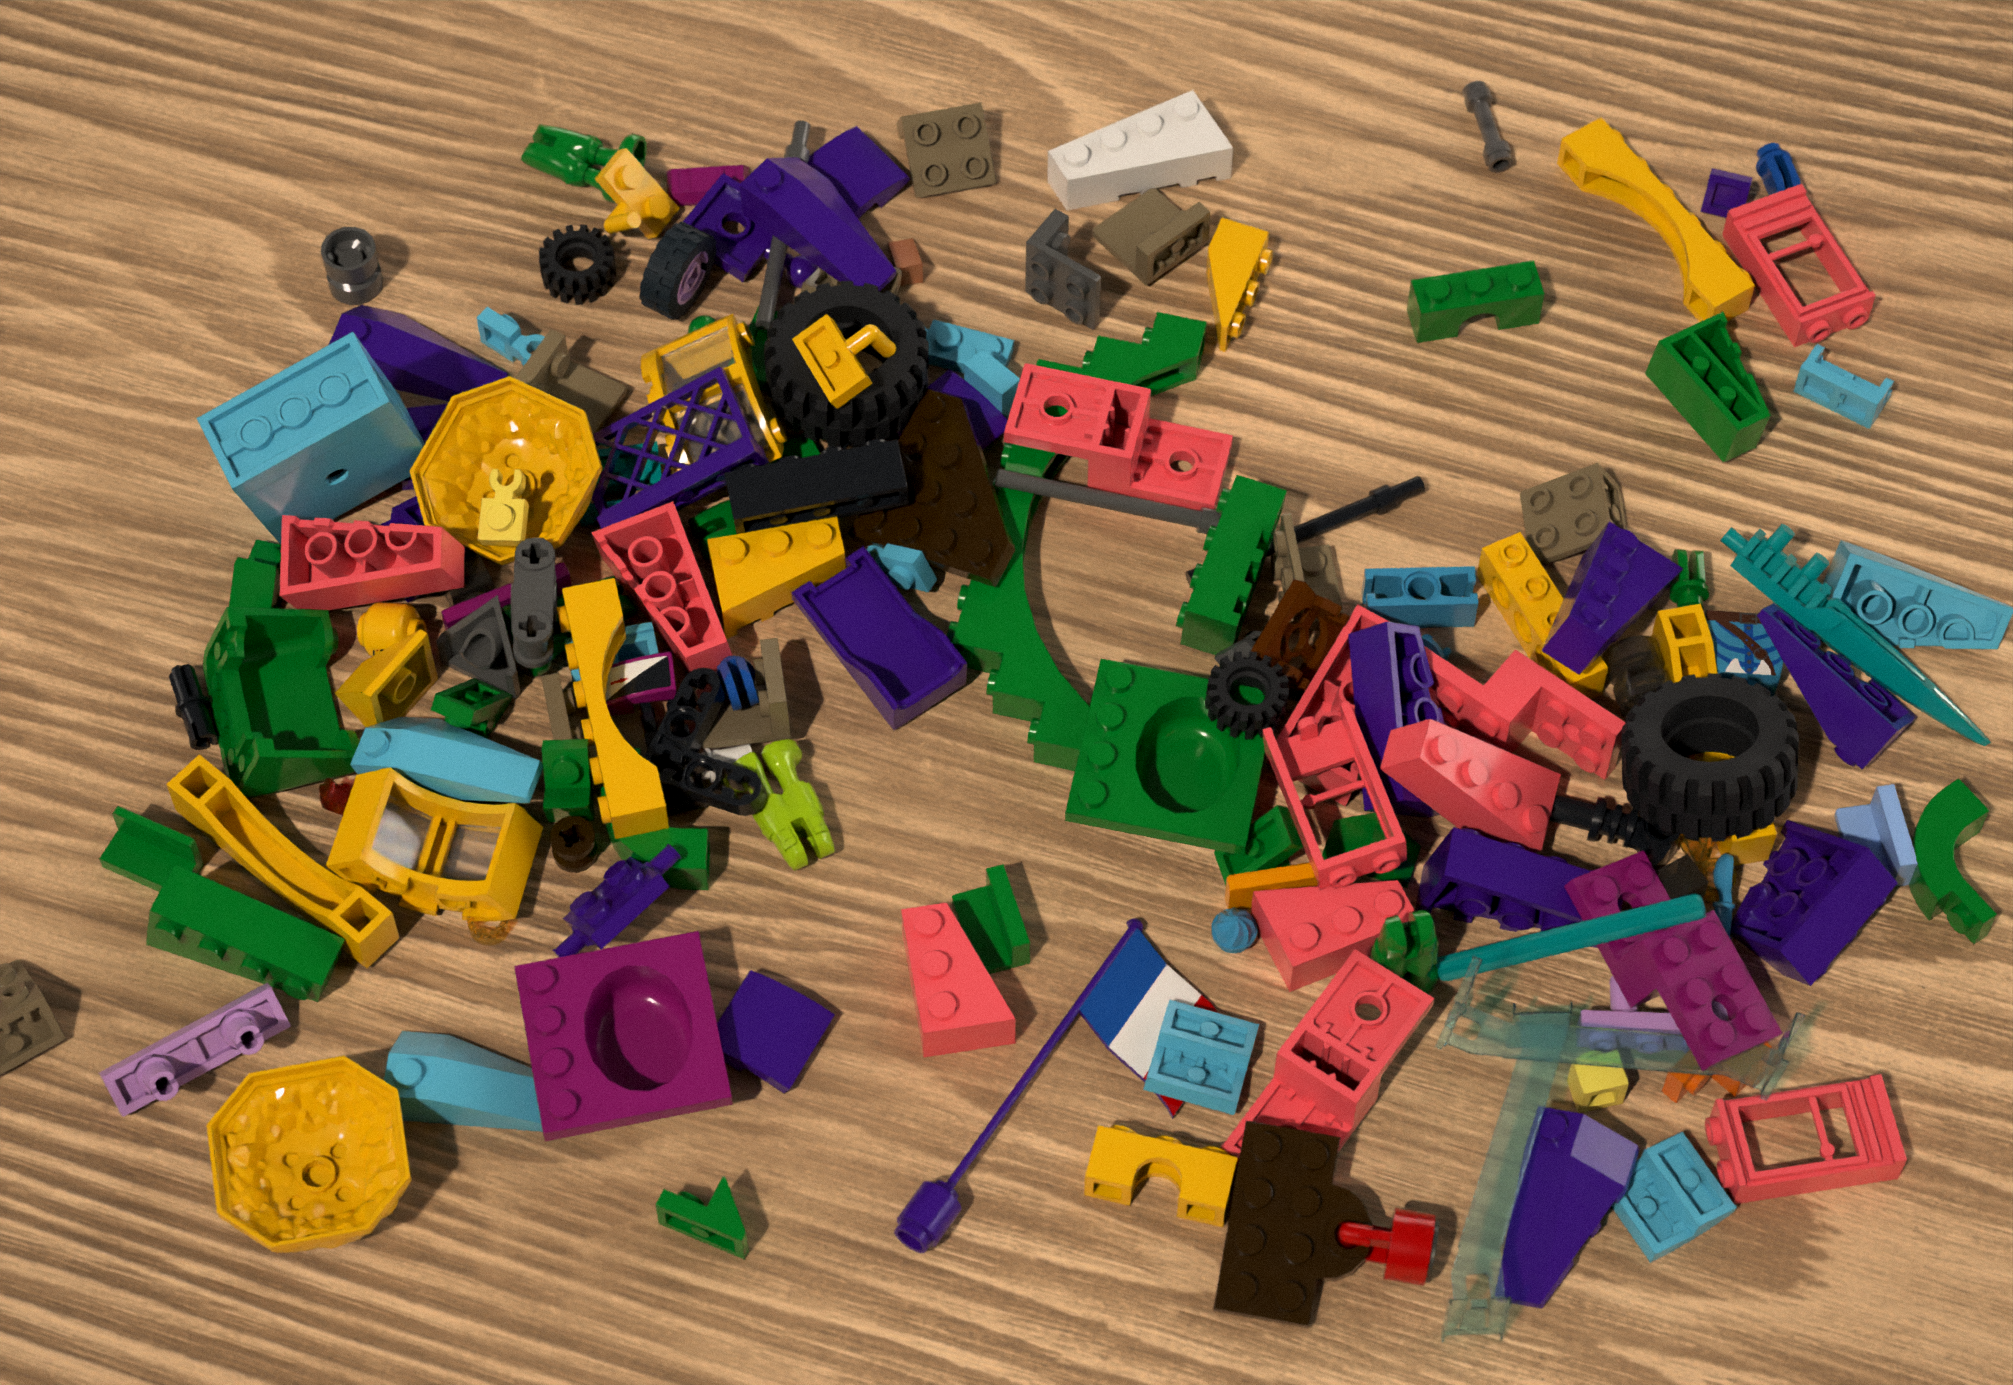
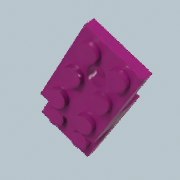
M1644 850L1576 877L1564 886L1583 921L1621 912L1618 907V899L1627 901L1633 909L1671 900ZM1714 910L1706 913V916L1700 920L1596 945L1631 1008L1661 996L1702 1072L1769 1043L1783 1034ZM1712 1001L1719 1002L1724 1006L1728 1014L1727 1021L1719 1019L1714 1014L1711 1007Z

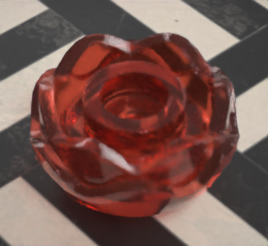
M326 778L324 784H320L318 789L322 808L343 816L352 786L346 783L337 784L333 779Z

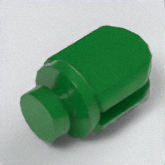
M1675 549L1671 561L1682 567L1683 570L1671 583L1672 586L1669 589L1670 599L1677 604V607L1701 604L1703 609V602L1709 597V587L1705 583L1704 552L1692 550L1688 562L1686 550Z

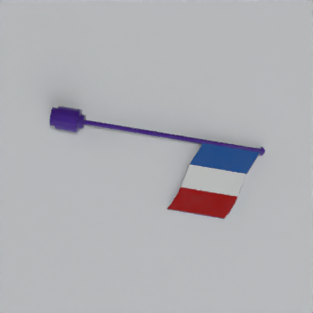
M1132 918L1127 921L1128 929L947 1182L945 1183L940 1180H936L934 1183L930 1181L922 1182L897 1217L898 1225L894 1233L906 1247L918 1253H925L929 1247H935L962 1209L957 1200L959 1195L954 1189L955 1185L1078 1013L1104 1046L1144 1083L1146 1082L1169 999L1218 1013L1204 996L1165 963L1142 934L1143 923L1139 919ZM1156 1094L1173 1119L1185 1101Z

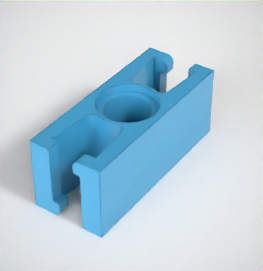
M1475 566L1365 569L1362 585V604H1366L1365 608L1393 623L1419 626V628L1474 627L1478 609V595L1473 593L1474 585L1476 584ZM1413 596H1422L1426 599L1419 600L1414 598Z

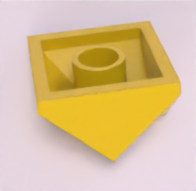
M420 629L363 661L335 692L337 697L365 727L397 717H405L438 680L428 633Z

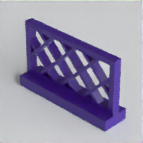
M721 366L593 434L596 447L602 445L612 448L592 496L599 514L596 518L602 529L672 501L678 511L726 486L725 472L733 471L738 466L744 464L761 466L769 463L763 448L757 443L727 374ZM719 383L723 394L717 410L700 406L699 402L703 391ZM691 397L690 402L684 401ZM675 405L687 408L679 431L661 425L666 410ZM728 406L732 412V415L726 414ZM696 411L714 416L706 439L688 434ZM653 417L652 422L646 421ZM723 420L737 424L742 435L740 439L728 445L715 442ZM637 425L649 428L641 451L623 445L628 431ZM658 431L676 437L668 459L650 454ZM685 440L703 445L698 461L689 466L677 462ZM712 448L717 449V451L711 453ZM621 451L638 457L630 479L612 474ZM647 460L666 465L660 481L651 486L640 483ZM675 468L679 469V471L673 474ZM612 480L628 485L623 500L608 508L604 495L609 481ZM637 488L642 490L635 494Z

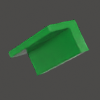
M117 806L112 813L118 831L99 858L103 868L160 892L174 864L196 874H199L203 868L204 863L197 843L193 838L120 806Z
M1004 864L987 868L986 886L954 894L952 896V904L960 926L988 973L993 974L1030 964V941Z

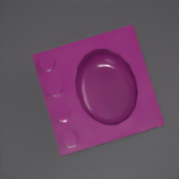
M699 931L514 966L545 1142L733 1105Z

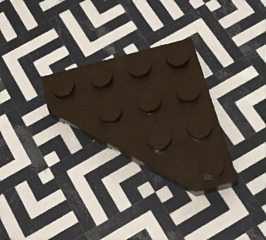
M926 389L898 440L907 482L909 505L858 514L848 535L854 542L865 546L876 545L884 549L886 544L889 543L920 550L923 552L930 567L996 588L1015 552V547L1010 534L1007 532L1002 517L1004 514L996 490L991 483L987 471L988 466L971 423L972 418L969 409L961 398Z

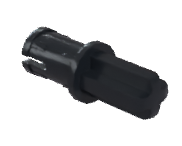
M192 665L174 666L169 679L178 703L175 706L176 715L183 719L190 747L195 750L207 749L210 746L206 737H209L212 745H215L219 738L208 711L211 706L210 699L203 695Z

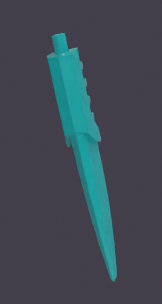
M1781 524L1769 539L1765 537L1766 533L1760 528L1749 541L1732 527L1722 537L1720 541L1737 554L1730 566L1786 613L1813 632L1832 650L1842 654L1851 661L1852 665L1867 676L1875 679L1886 689L1936 721L1979 745L1986 746L1991 743L1987 736L1931 680L1851 611V608L1839 598H1828L1832 587L1826 582L1822 585L1816 580L1829 565V561L1822 554L1816 552L1802 568L1796 563L1797 558L1794 555L1790 554L1787 556L1782 551L1795 536V533L1787 525Z

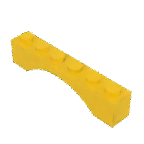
M1600 117L1561 139L1557 164L1581 191L1602 196L1625 206L1642 217L1661 235L1671 249L1680 269L1683 283V304L1699 322L1721 312H1724L1727 321L1749 310L1755 287L1749 273L1743 268H1739L1727 255L1723 245L1718 240H1713L1701 227L1696 215L1688 212L1680 204L1671 188L1666 184H1662L1650 171L1647 162L1642 157L1637 156L1626 145L1619 131L1612 129Z
M615 578L562 588L565 606L556 607L561 633H571L572 643L564 644L569 670H579L580 681L572 682L577 707H587L589 716L588 719L581 720L584 739L589 740V746L595 745L597 757L589 758L594 785L603 784L606 796L597 797L602 823H612L615 839L668 829V817L658 769L639 755L622 737L611 719L606 705L608 676L616 654L626 640L623 613Z
M1701 604L1658 611L1651 641L1664 682L1671 680L1673 683L1681 681L1682 676L1695 674L1696 678L1708 677V673L1718 674L1713 639ZM1716 752L1688 755L1689 759L1704 762H1716L1734 758V756ZM1772 822L1762 830H1759L1757 827L1753 828L1752 833L1748 836L1738 839L1736 835L1727 836L1725 841H1717L1716 843L1720 855L1727 853L1734 857V866L1769 859L1777 832Z
M200 754L166 784L175 810L313 925L344 938L343 950L366 969L399 939L393 913L361 886L333 874L301 851L255 808L226 775Z

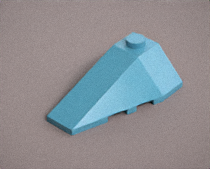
M1840 540L1824 579V583L1826 582L1832 587L1828 598H1839L1851 608V611L1889 644L1899 646V648L1943 646L1945 649H1998L2013 614L2012 606L1883 554Z
M397 717L366 727L350 764L357 774L391 767L414 784L436 794L456 800L530 803L543 770V764L538 759L465 729L452 726L441 719Z
M402 1031L389 1051L384 1081L398 1089L403 1121L543 1132L532 1068L448 1034Z

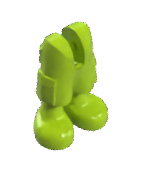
M794 740L774 741L766 745L761 754L767 770L776 777L784 791L782 795L774 793L764 773L761 761L755 752L745 754L733 763V765L755 772L761 779L766 789L767 799L761 810L752 814L762 830V834L770 842L774 843L791 869L796 871L808 865L806 852L799 840L801 838H807L819 859L835 852L833 839L823 818V806L811 783L800 781L798 778L796 766L802 759V751ZM727 780L726 787L733 789ZM748 786V788L745 791L733 789L735 793H741L746 791L750 792L751 795L753 793L750 786Z

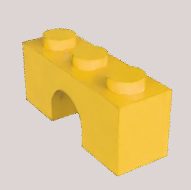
M1098 1125L1085 1174L1084 1196L1130 1206L1134 1190L1140 1182L1150 1177H1162L1171 1181L1179 1191L1177 1217L1223 1227L1236 1176L1238 1157L1231 1156L1225 1150L1217 1147L1207 1146L1200 1149L1183 1145L1178 1139L1169 1136L1152 1138L1139 1135L1131 1128L1121 1125H1113L1110 1128Z

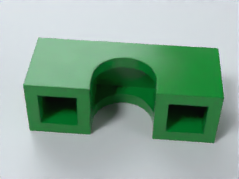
M1533 260L1413 279L1410 283L1407 312L1416 343L1458 337L1459 327L1465 320L1484 313L1494 315L1498 330L1539 324L1545 293Z

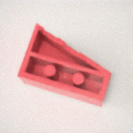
M947 903L901 909L902 936L923 1056L931 1057L1016 1044V1019Z

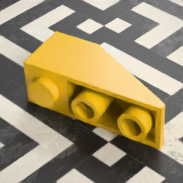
M1221 218L1208 247L1206 277L1219 350L1226 352L1232 337L1239 338L1246 317L1243 314L1246 305L1253 306L1259 290L1257 278L1260 273L1267 274L1273 257V250L1268 249V231L1226 218Z

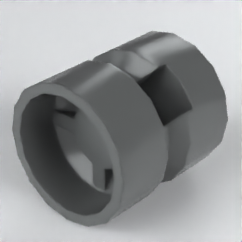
M343 227L327 235L321 244V256L332 296L339 302L347 305H361L370 302L378 296L383 286V276L378 263V254L373 237L367 231L358 227Z

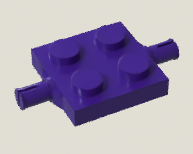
M667 844L650 862L641 863L629 857L627 860H620L613 864L605 872V880L592 892H584L572 902L570 906L571 911L563 919L572 928L573 933L556 949H553L556 956L564 957L578 954L585 946L595 945L602 950L670 887L662 878V875L681 859L678 852L670 844Z

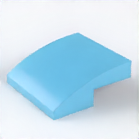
M1169 999L1144 1090L1235 1115L1259 1024Z
M1683 1132L1644 1150L1640 1159L1636 1160L1627 1192L1618 1204L1614 1202L1611 1206L1650 1263L1703 1234L1734 1213L1737 1208Z

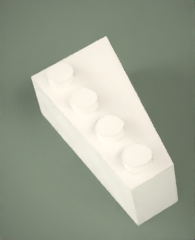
M1192 90L1049 150L1047 182L1068 211L1118 201L1119 195L1134 192L1142 195L1150 188L1157 189L1174 184H1179L1180 188L1197 185V180L1215 177L1216 181L1230 179L1233 147Z

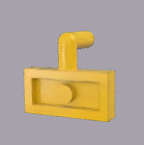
M627 148L618 150L595 178L598 184L617 204L603 225L605 231L610 234L639 228L648 239L655 238L680 209Z
M828 314L821 317L792 339L828 400L837 409L872 384L855 356L868 345H871L885 358L891 357L896 351L895 344L873 324L866 325L846 340L835 321Z

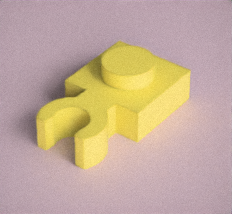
M498 469L491 471L489 482L495 491V497L482 498L478 541L481 545L518 546L520 542L526 539L529 504L525 499H517L526 487V478L520 469H515L514 480L507 486H502L503 476Z

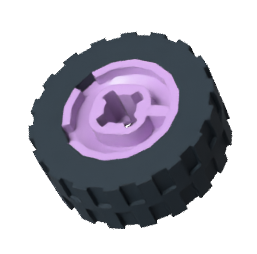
M685 222L676 223L670 230L668 229L656 245L644 270L639 298L642 300L641 304L672 320H678L682 315L684 316L694 305L699 295H701L710 277V272L715 262V254L717 253L716 239Z

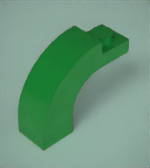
M634 748V750L639 755H641L640 748ZM601 787V796H606L604 787ZM606 823L609 839L622 860L632 857L641 863L650 862L667 844H670L681 856V859L662 875V878L670 886L669 888L708 890L711 854L708 829L669 827L668 829L615 839L612 823Z
M1958 778L1929 801L1919 818L1911 838L1918 864L1909 887L1915 902L1929 921L1944 912L1951 927L1956 932L1964 934L1973 944H1976L1988 935L1997 914L1961 876L1955 863L1954 851L1980 833L1989 810Z

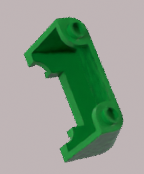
M226 607L206 646L203 658L204 678L211 703L216 733L219 737L218 743L225 775L246 798L263 796L355 772L350 764L361 738L357 737L354 730H340L325 667L331 654L336 653L339 642L338 632L336 628H332L328 610Z

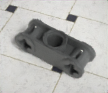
M533 537L520 542L515 551L514 582L511 584V627L514 658L524 667L538 668L546 665L552 659L554 652L555 622H557V583L554 547L543 538Z

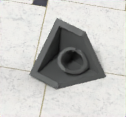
M497 595L441 633L436 642L442 664L471 678H476L513 695V698L517 699L521 694V689Z

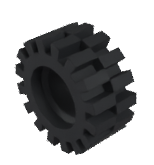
M572 224L566 226V233L564 234L561 233L559 228L553 231L554 240L547 236L543 241L544 248L540 247L539 265L543 285L546 290L549 289L550 295L553 298L560 294L561 302L568 304L570 297L575 300V305H583V297H588L589 302L592 303L597 301V292L602 297L608 293L607 286L613 287L615 283L614 276H617L613 245H610V239L606 234L601 237L600 230L595 227L588 233V226L580 224L579 231H574ZM573 258H587L594 262L589 268L582 271H568L562 268L565 262Z
M1241 651L1235 652L1232 662L1225 656L1220 659L1219 667L1215 665L1212 668L1211 675L1208 678L1205 707L1209 709L1208 717L1211 722L1217 719L1216 728L1221 732L1228 726L1230 727L1229 736L1237 738L1238 732L1244 731L1246 740L1253 739L1254 731L1257 730L1261 738L1263 737V729L1271 727L1274 731L1279 726L1280 719L1283 720L1289 695V681L1287 675L1282 676L1283 668L1278 663L1272 668L1270 667L1272 658L1264 655L1262 661L1256 660L1257 652L1249 651L1248 659H1243ZM1239 685H1250L1263 692L1264 700L1257 705H1242L1231 698L1230 691Z

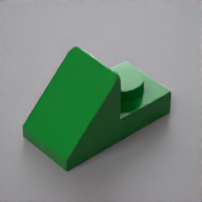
M256 539L248 559L236 558L229 607L280 608L283 600L279 596L281 545Z
M473 678L436 693L431 710L445 716L444 721L452 726L488 738L509 706L513 695Z
M588 739L543 740L542 742L545 783L543 811L549 822H558L560 819L568 816H580L588 821H594L595 814Z
M1277 805L1250 825L1245 855L1218 850L1214 851V855L1226 885L1228 875L1291 866L1288 858L1303 848V844L1289 809Z
M725 1176L721 1178L707 1206H704V1203L698 1197L688 1192L680 1191L678 1194L663 1189L655 1204L660 1225L745 1260L749 1252L747 1235Z

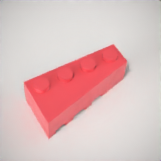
M282 515L279 596L296 609L329 611L464 588L465 547L442 527L396 523L383 526L373 525L369 521L354 520V523L334 522L330 518L315 517L314 520H303L297 516Z
M1432 719L1390 731L1380 766L1383 772L1458 829H1472L1489 839L1502 843H1516L1533 853L1542 851L1561 774Z

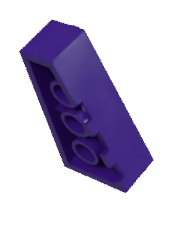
M1609 521L1582 556L1542 651L1580 675L1611 643L1615 642L1629 626L1633 625L1646 610L1650 609L1659 600L1683 568L1639 541L1632 532L1621 529Z
M1384 622L1349 633L1356 720L1394 813L1396 815L1424 818L1440 815L1380 769L1391 730L1427 719H1432L1445 725L1441 708H1437L1436 704L1431 700L1428 688L1434 684L1419 626ZM1364 787L1362 788L1364 811L1375 812Z
M1453 827L1423 865L1415 911L1426 910L1431 915L1432 908L1453 911V920L1472 923L1473 916L1498 920L1500 923L1499 929L1517 932V930H1528L1535 927L1540 928V932L1583 921L1564 886L1572 879L1593 870L1570 865L1566 860L1559 857H1545L1527 851L1516 843H1502L1483 837L1479 832L1472 829ZM1618 899V907L1620 911L1622 909V899Z

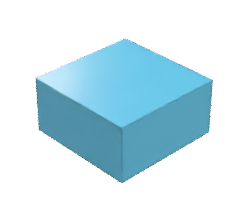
M982 348L964 363V380L987 398L1008 420L1020 378Z

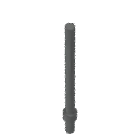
M801 120L795 122L791 144L786 147L784 158L798 157L808 164L810 152L807 149L811 128L808 122ZM772 236L755 323L756 327L760 330H768L770 323L774 320L788 247L774 236Z
M998 469L995 479V486L1195 527L1196 532L1202 534L1208 533L1210 525L1217 527L1221 517L1220 513H1217L1215 509L1202 507L1198 511Z

